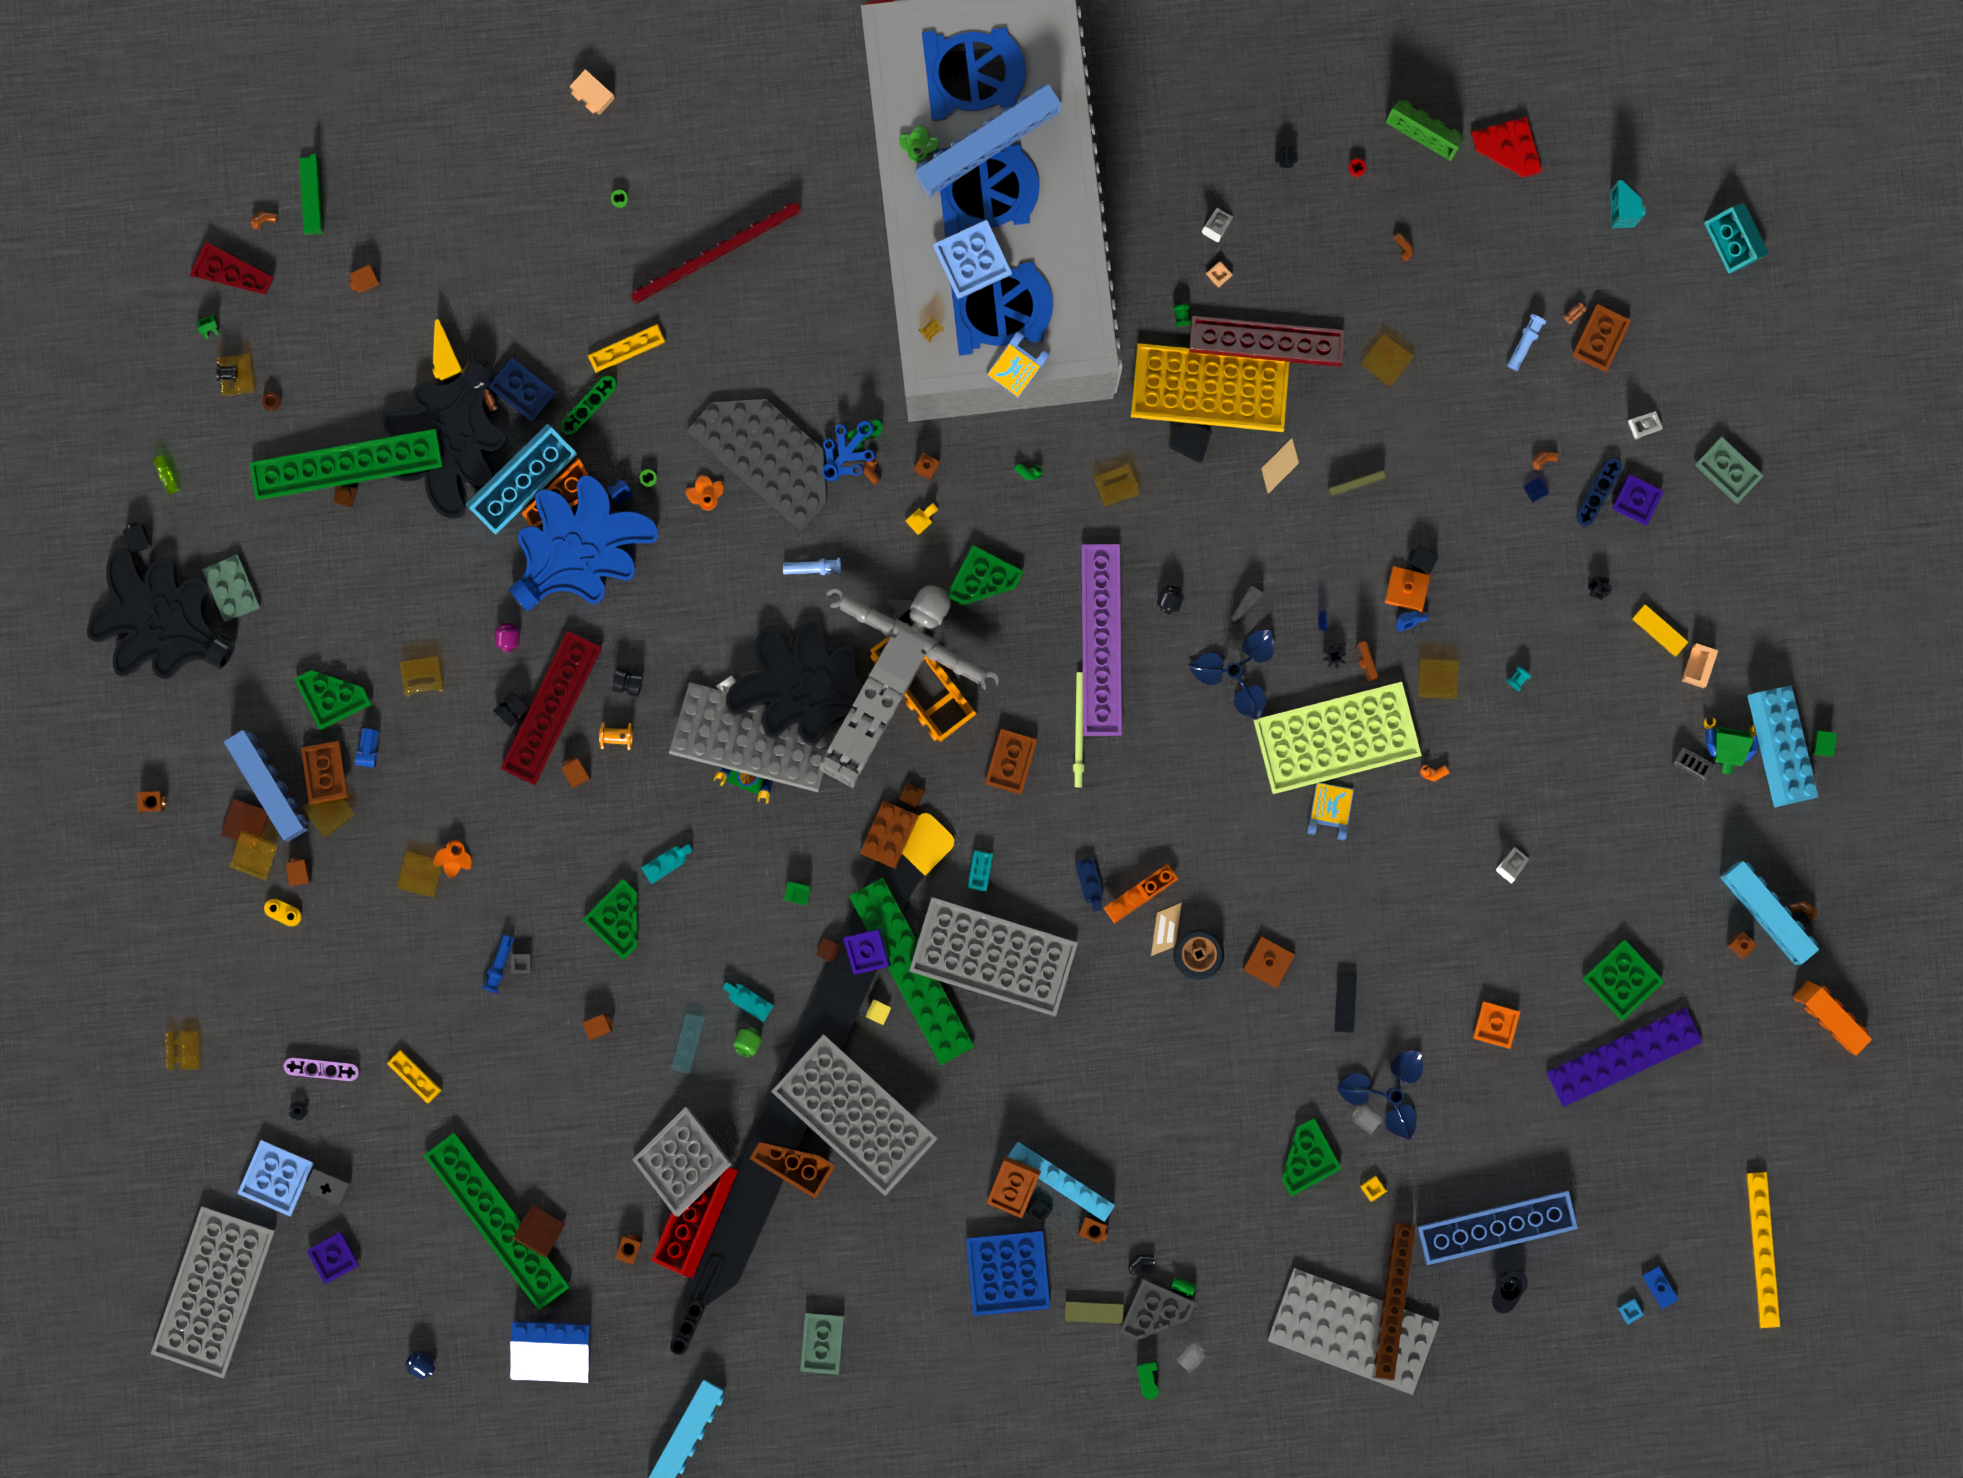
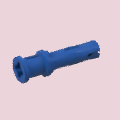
M502 935L492 968L487 971L488 977L482 989L498 994L499 991L497 989L500 980L504 978V973L502 972L514 938Z

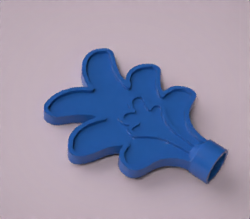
M583 475L577 481L578 505L575 515L561 494L550 489H540L535 494V501L542 519L543 531L536 526H526L519 531L518 541L526 555L527 566L523 577L508 589L528 612L545 596L557 591L573 592L589 603L597 604L604 597L605 587L600 576H609L625 581L633 578L635 568L632 558L625 550L617 546L630 543H654L658 538V532L653 520L646 515L633 511H618L609 514L608 495L602 484L591 475Z

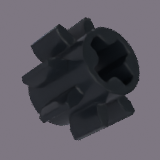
M1280 147L1279 152H1275V163H1279L1280 168H1293V163L1298 161V152H1294L1293 147Z
M1597 575V578H1592L1588 583V589L1591 591L1589 595L1600 600L1603 597H1607L1611 593L1612 588L1608 584L1610 579Z
M1331 645L1330 652L1324 650L1327 657L1322 660L1328 661V668L1331 665H1335V668L1338 669L1339 662L1345 663L1342 657L1346 653H1341V646L1338 649H1334V646ZM1336 652L1338 654L1337 657L1339 658V660H1335L1333 662L1331 660L1332 656H1330V654H1334Z

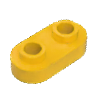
M270 899L264 906L267 916L285 925L296 926L302 920V914L299 909L281 900ZM272 905L277 906V910L275 912L271 911ZM290 913L294 914L293 920L288 919Z

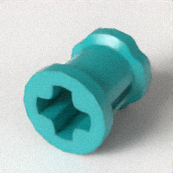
M1518 666L1515 674L1510 679H1507L1506 682L1516 691L1520 692V687L1527 679L1531 678V675Z

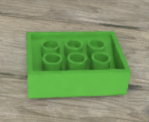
M1398 100L1392 108L1386 123L1451 161L1464 140L1462 134L1455 129L1451 131L1446 128V124L1438 119L1434 121L1429 118L1427 112L1423 110L1417 111L1412 108L1413 105L1410 102Z

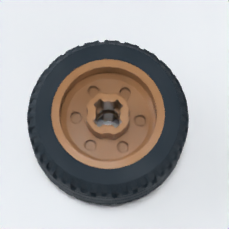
M1195 929L1184 933L1177 940L1174 946L1173 958L1177 969L1184 976L1190 979L1203 980L1212 977L1221 968L1224 961V948L1219 938L1212 932L1204 929ZM1197 951H1201V958L1196 957L1195 953Z

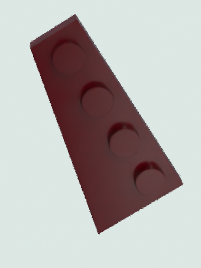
M209 242L205 243L189 275L264 295L267 294L274 280L273 276Z

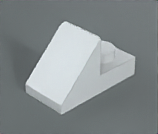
M1216 208L1204 226L1202 233L1212 240L1219 242L1233 217Z
M1656 411L1628 420L1635 440L1663 429Z
M1514 847L1497 867L1496 871L1512 884L1529 861V858Z

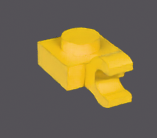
M934 503L924 512L919 508L906 522L919 535L932 524L929 518L939 509Z

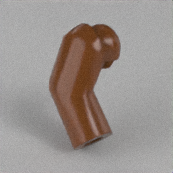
M1806 901L1789 904V910L1792 913L1803 912L1809 920H1814L1817 917V909Z

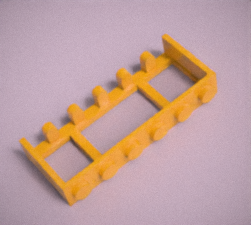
M890 637L885 638L870 650L872 652L870 657L875 664L881 655L880 650L887 645ZM926 656L924 660L950 693L925 711L908 689L904 694L908 699L905 703L911 711L913 709L919 714L917 719L923 726L927 724L930 728L928 733L933 740L936 741L938 739L942 742L976 716L977 713L938 662L932 661ZM954 698L967 716L942 734L929 716Z

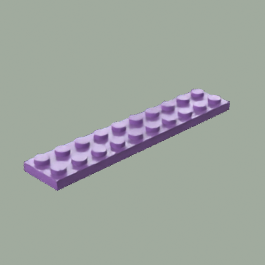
M1120 544L1082 545L1083 736H1122Z

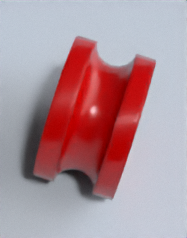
M1361 159L1352 160L1348 168L1349 173L1353 177H1361L1366 170L1365 162ZM1357 163L1360 164V168L1362 167V170H1359L1358 173L1354 172V168L1352 169V165L1356 166Z

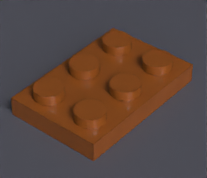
M1596 304L1572 357L1603 372H1607L1631 320Z
M1001 729L985 785L1022 795L1038 739Z
M335 741L302 747L301 752L309 803L316 804L348 798L340 742Z
M883 801L860 854L896 869L919 816Z
M1005 1156L987 1204L1022 1218L1041 1171Z

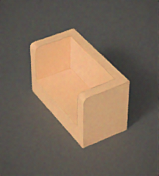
M1697 643L1694 644L1681 681L1705 688L1718 650Z

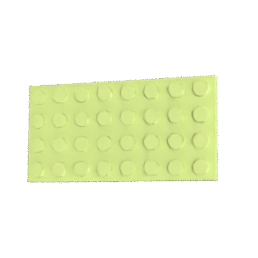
M1402 682L1253 720L1272 794L1422 756Z

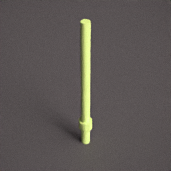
M1083 672L1076 673L1075 764H1073V772H1075V787L1077 788L1082 787V772H1084Z

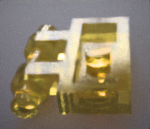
M179 1031V1039H173V1032H166V1040H164L166 1057H164V1061L167 1064V1070H174V1062H180V1070L200 1069L199 1031ZM174 1045H179V1056L174 1057Z

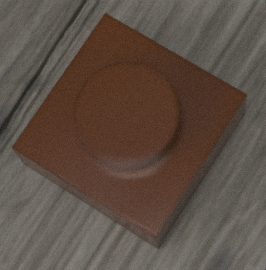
M344 485L338 486L333 503L353 508L358 489Z
M908 782L899 800L916 809L925 791Z

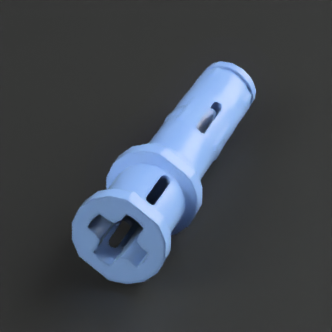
M1531 314L1527 327L1522 330L1523 336L1507 364L1512 370L1518 371L1533 340L1538 339V333L1542 325L1546 324V321L1537 315Z
M821 558L819 561L783 562L784 575L820 573V575L838 573V575H841V558H837V560Z

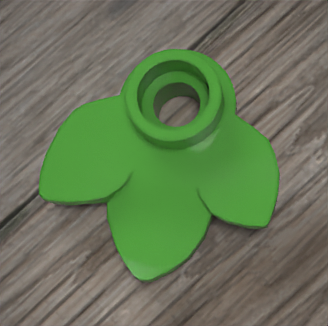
M924 125L917 126L911 135L901 133L899 139L901 148L908 152L909 159L915 163L923 162L928 154L937 150L939 145L938 138H929V132ZM917 150L921 151V153L915 154L914 152Z

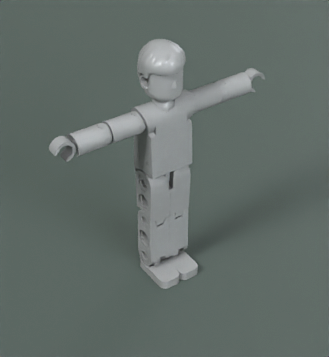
M926 586L918 592L910 607L909 617L913 623L912 626L898 619L895 621L848 595H845L843 598L842 592L838 589H832L827 593V596L837 594L840 597V600L837 603H832L830 607H839L840 610L855 617L859 622L874 627L885 636L890 637L820 764V770L825 774L854 788L858 781V775L862 772L926 656L928 659L937 661L952 669L958 675H963L978 684L981 683L982 688L985 690L986 684L984 680L988 677L993 678L996 686H998L999 679L996 674L992 672L986 673V669L960 657V655L939 645V641L924 634L925 630L932 631L938 625H941L942 620L950 609V598L946 591L940 587Z

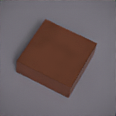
M823 938L816 956L833 963L841 946Z

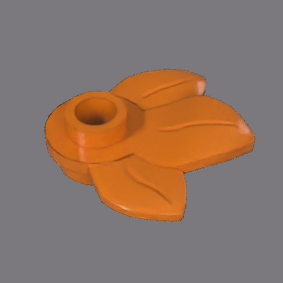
M701 474L696 480L695 487L686 489V496L691 503L699 504L702 509L712 510L717 506L718 498L723 494L724 486L722 481L712 483L708 476ZM711 498L710 502H705V499Z
M459 840L448 842L446 848L440 849L434 857V866H443L449 878L456 876L461 868L471 869V856L465 852V847ZM453 846H456L458 849L456 853L452 852Z

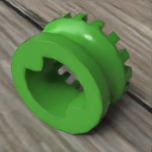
M615 190L611 194L612 204L618 208L625 207L628 202L626 192ZM622 194L625 196L623 202L619 201L616 203L614 201L616 195L620 196Z
M646 469L641 472L640 482L643 486L652 487L656 484L657 476L654 471ZM651 473L654 476L653 481L645 483L643 476Z

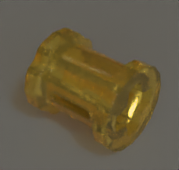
M931 317V321L922 329H918L929 343L939 331L944 330L934 317Z

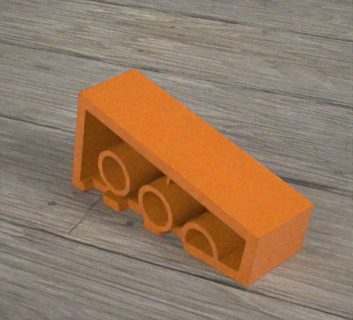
M577 457L545 488L561 494L570 507L578 504V479L583 475H589L580 458ZM534 498L521 512L529 526L537 527L542 524V519Z
M1807 981L1792 998L1796 1002L1806 1005L1804 1009L1816 1019L1819 1018L1818 1023L1827 1031H1832L1831 1035L1849 1053L1857 1056L1872 1040L1867 1035L1869 1031L1863 1025L1859 1026L1855 1022L1857 1019L1849 1011L1846 1013L1842 1009L1844 1005L1838 999H1833L1830 996L1831 992L1824 985L1820 987Z

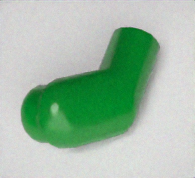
M1021 462L1014 468L1026 480L1039 479L1043 474L1042 467L1036 466L1027 469Z

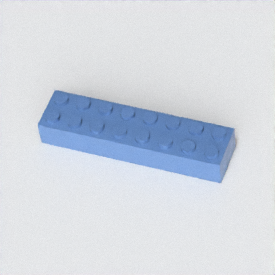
M1048 84L1045 87L1040 85L1033 90L1034 94L1028 98L1023 96L1016 102L1017 105L1010 108L1009 106L1000 112V116L996 119L992 117L983 123L984 126L979 130L975 128L966 134L967 137L962 141L958 139L949 145L950 149L945 152L943 150L933 155L934 159L928 163L926 161L920 163L916 167L915 179L929 198L1060 113L1062 103Z
M1564 1190L1416 1226L1424 1262L1426 1265L1575 1230L1578 1227L1569 1191Z

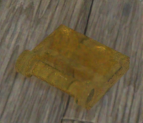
M250 354L216 358V364H221V366H226L231 363L232 367L233 365L238 366V379L234 382L233 389H229L228 380L220 381L221 397L255 392Z
M1129 462L1106 473L1093 475L1104 508L1140 495ZM1125 473L1127 474L1128 478L1105 487L1102 485L1103 481Z
M438 656L399 662L405 696L430 690L443 691ZM435 676V682L413 686L409 684V680Z

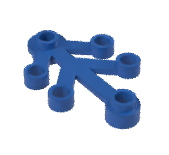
M862 421L858 424V433L847 447L845 438L848 432L847 426L844 424L836 426L835 433L837 434L839 457L834 460L833 449L836 448L835 440L827 439L824 441L823 446L826 449L827 463L824 465L822 474L826 480L835 481L840 475L853 474L858 476L863 474L864 467L861 464H855L852 467H841L845 461H872L875 459L876 454L871 449L852 453L865 436H870L873 433L874 426L870 421ZM865 425L869 426L868 432L864 429ZM840 427L844 429L842 434L839 432ZM828 441L832 443L831 448L827 446ZM868 452L872 454L871 459L867 458ZM856 466L860 468L859 473L855 471ZM831 468L835 471L834 475L830 474Z

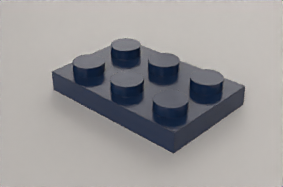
M513 357L488 386L532 423H534L557 394Z

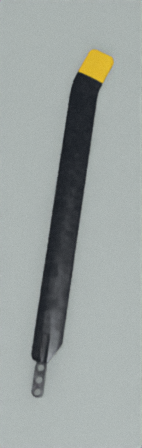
M922 813L919 815L896 869L877 861L868 875L863 888L883 878L903 913L910 895L917 884L953 848V836L931 814ZM855 907L838 942V945L841 947L834 962H830L774 1088L823 1034L842 1051L877 970L853 974L843 938L867 932ZM773 1093L769 1097L740 1162L737 1175L693 1278L689 1277L687 1281L686 1294L691 1299L670 1344V1350L675 1355H682L687 1351L706 1306L738 1284L784 1181L749 1158L759 1142L797 1151L808 1127L803 1120ZM692 1305L699 1306V1315L691 1314L690 1307ZM684 1323L692 1325L691 1333L683 1332L682 1325ZM682 1341L685 1346L684 1350L677 1351L674 1348V1343Z

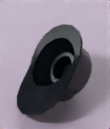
M1504 1272L1496 1279V1289L1492 1296V1305L1497 1312L1502 1314L1508 1313L1517 1305L1528 1285L1527 1277L1523 1272Z

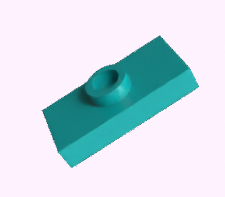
M974 850L968 883L969 889L987 891L993 853Z

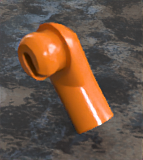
M1424 765L1420 769V774L1425 779L1437 781L1449 774V771L1445 765L1437 770Z

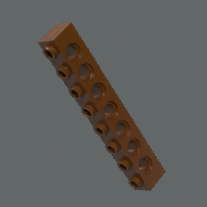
M1393 1224L1372 1378L1387 1381L1395 1379L1416 1228L1414 1225Z

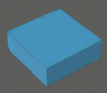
M1635 1298L1617 1307L1627 1325L1644 1316Z

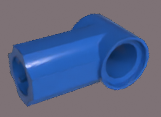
M362 729L355 765L375 768L380 731Z

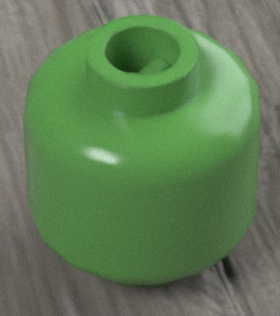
M751 1027L741 1029L733 1043L736 1048L735 1051L744 1057L755 1055L762 1043V1039L758 1035L759 1032Z

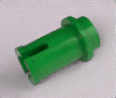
M1175 1276L1171 1288L1187 1293V1296H1193L1197 1285L1193 1284V1281L1190 1283Z

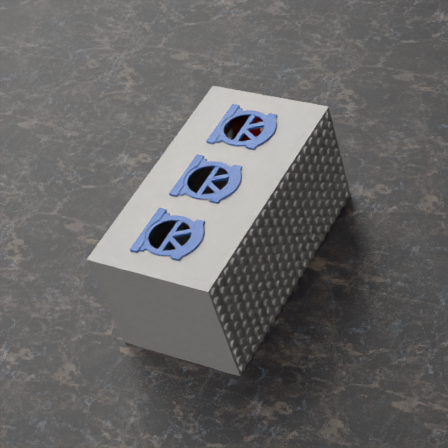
M880 0L866 2L867 5H861L908 422L1113 399L1119 385L1122 360L1121 357L1118 358L1120 342L1119 338H1116L1118 326L1117 318H1114L1115 300L1111 299L1113 283L1112 279H1109L1111 266L1110 260H1107L1109 252L1108 241L1104 240L1106 236V223L1102 221L1104 206L1103 201H1100L1102 190L1101 182H1098L1099 164L1096 162L1097 147L1096 142L1093 143L1095 130L1094 123L1091 122L1093 114L1092 105L1089 104L1090 87L1087 84L1088 70L1087 65H1085V45H1082L1083 28L1080 26L1081 10L1080 6H1078V0ZM993 48L975 62L974 50ZM966 51L972 102L954 98L943 88L939 79V65L946 53ZM1001 55L1005 63L1006 75L1004 81L1001 82L977 72V70L996 56ZM977 80L996 88L997 92L989 98L980 100ZM1048 84L1062 103L1061 112L992 156L990 159L999 160L1005 163L1006 167L990 179L988 178L987 161L979 165L985 219L972 217L964 213L957 206L952 194L953 182L931 197H927L915 179L916 167L920 163L911 161L908 157V152L901 148L899 141L901 133L911 135L917 126L924 125L929 132V138L939 139L937 150L928 154L924 160L928 163L934 159L933 155L941 150L945 152L951 148L949 145L958 139L962 141L971 130L982 128L986 120L992 117L996 119L1006 107L1010 106L1012 108L1017 105L1016 102L1023 96L1028 98L1034 94L1033 90L1040 85L1044 87ZM917 150L914 153L919 154L921 151ZM1011 172H1015L1019 181V195L1017 199L990 188ZM991 198L1010 205L1011 209L1003 215L994 218ZM985 220L988 221L1012 272V275L1008 277L1020 282L1019 285L1004 296H1002L1001 281L993 283L999 337L986 335L971 324L966 314L968 295L957 299L933 248V244ZM1028 289L1033 300L1032 315L1028 317L1004 305ZM1004 315L1025 324L1019 330L1024 335V338L1018 344L1019 347L1036 359L1043 350L1050 354L1019 398L986 375L1016 334L1007 335Z

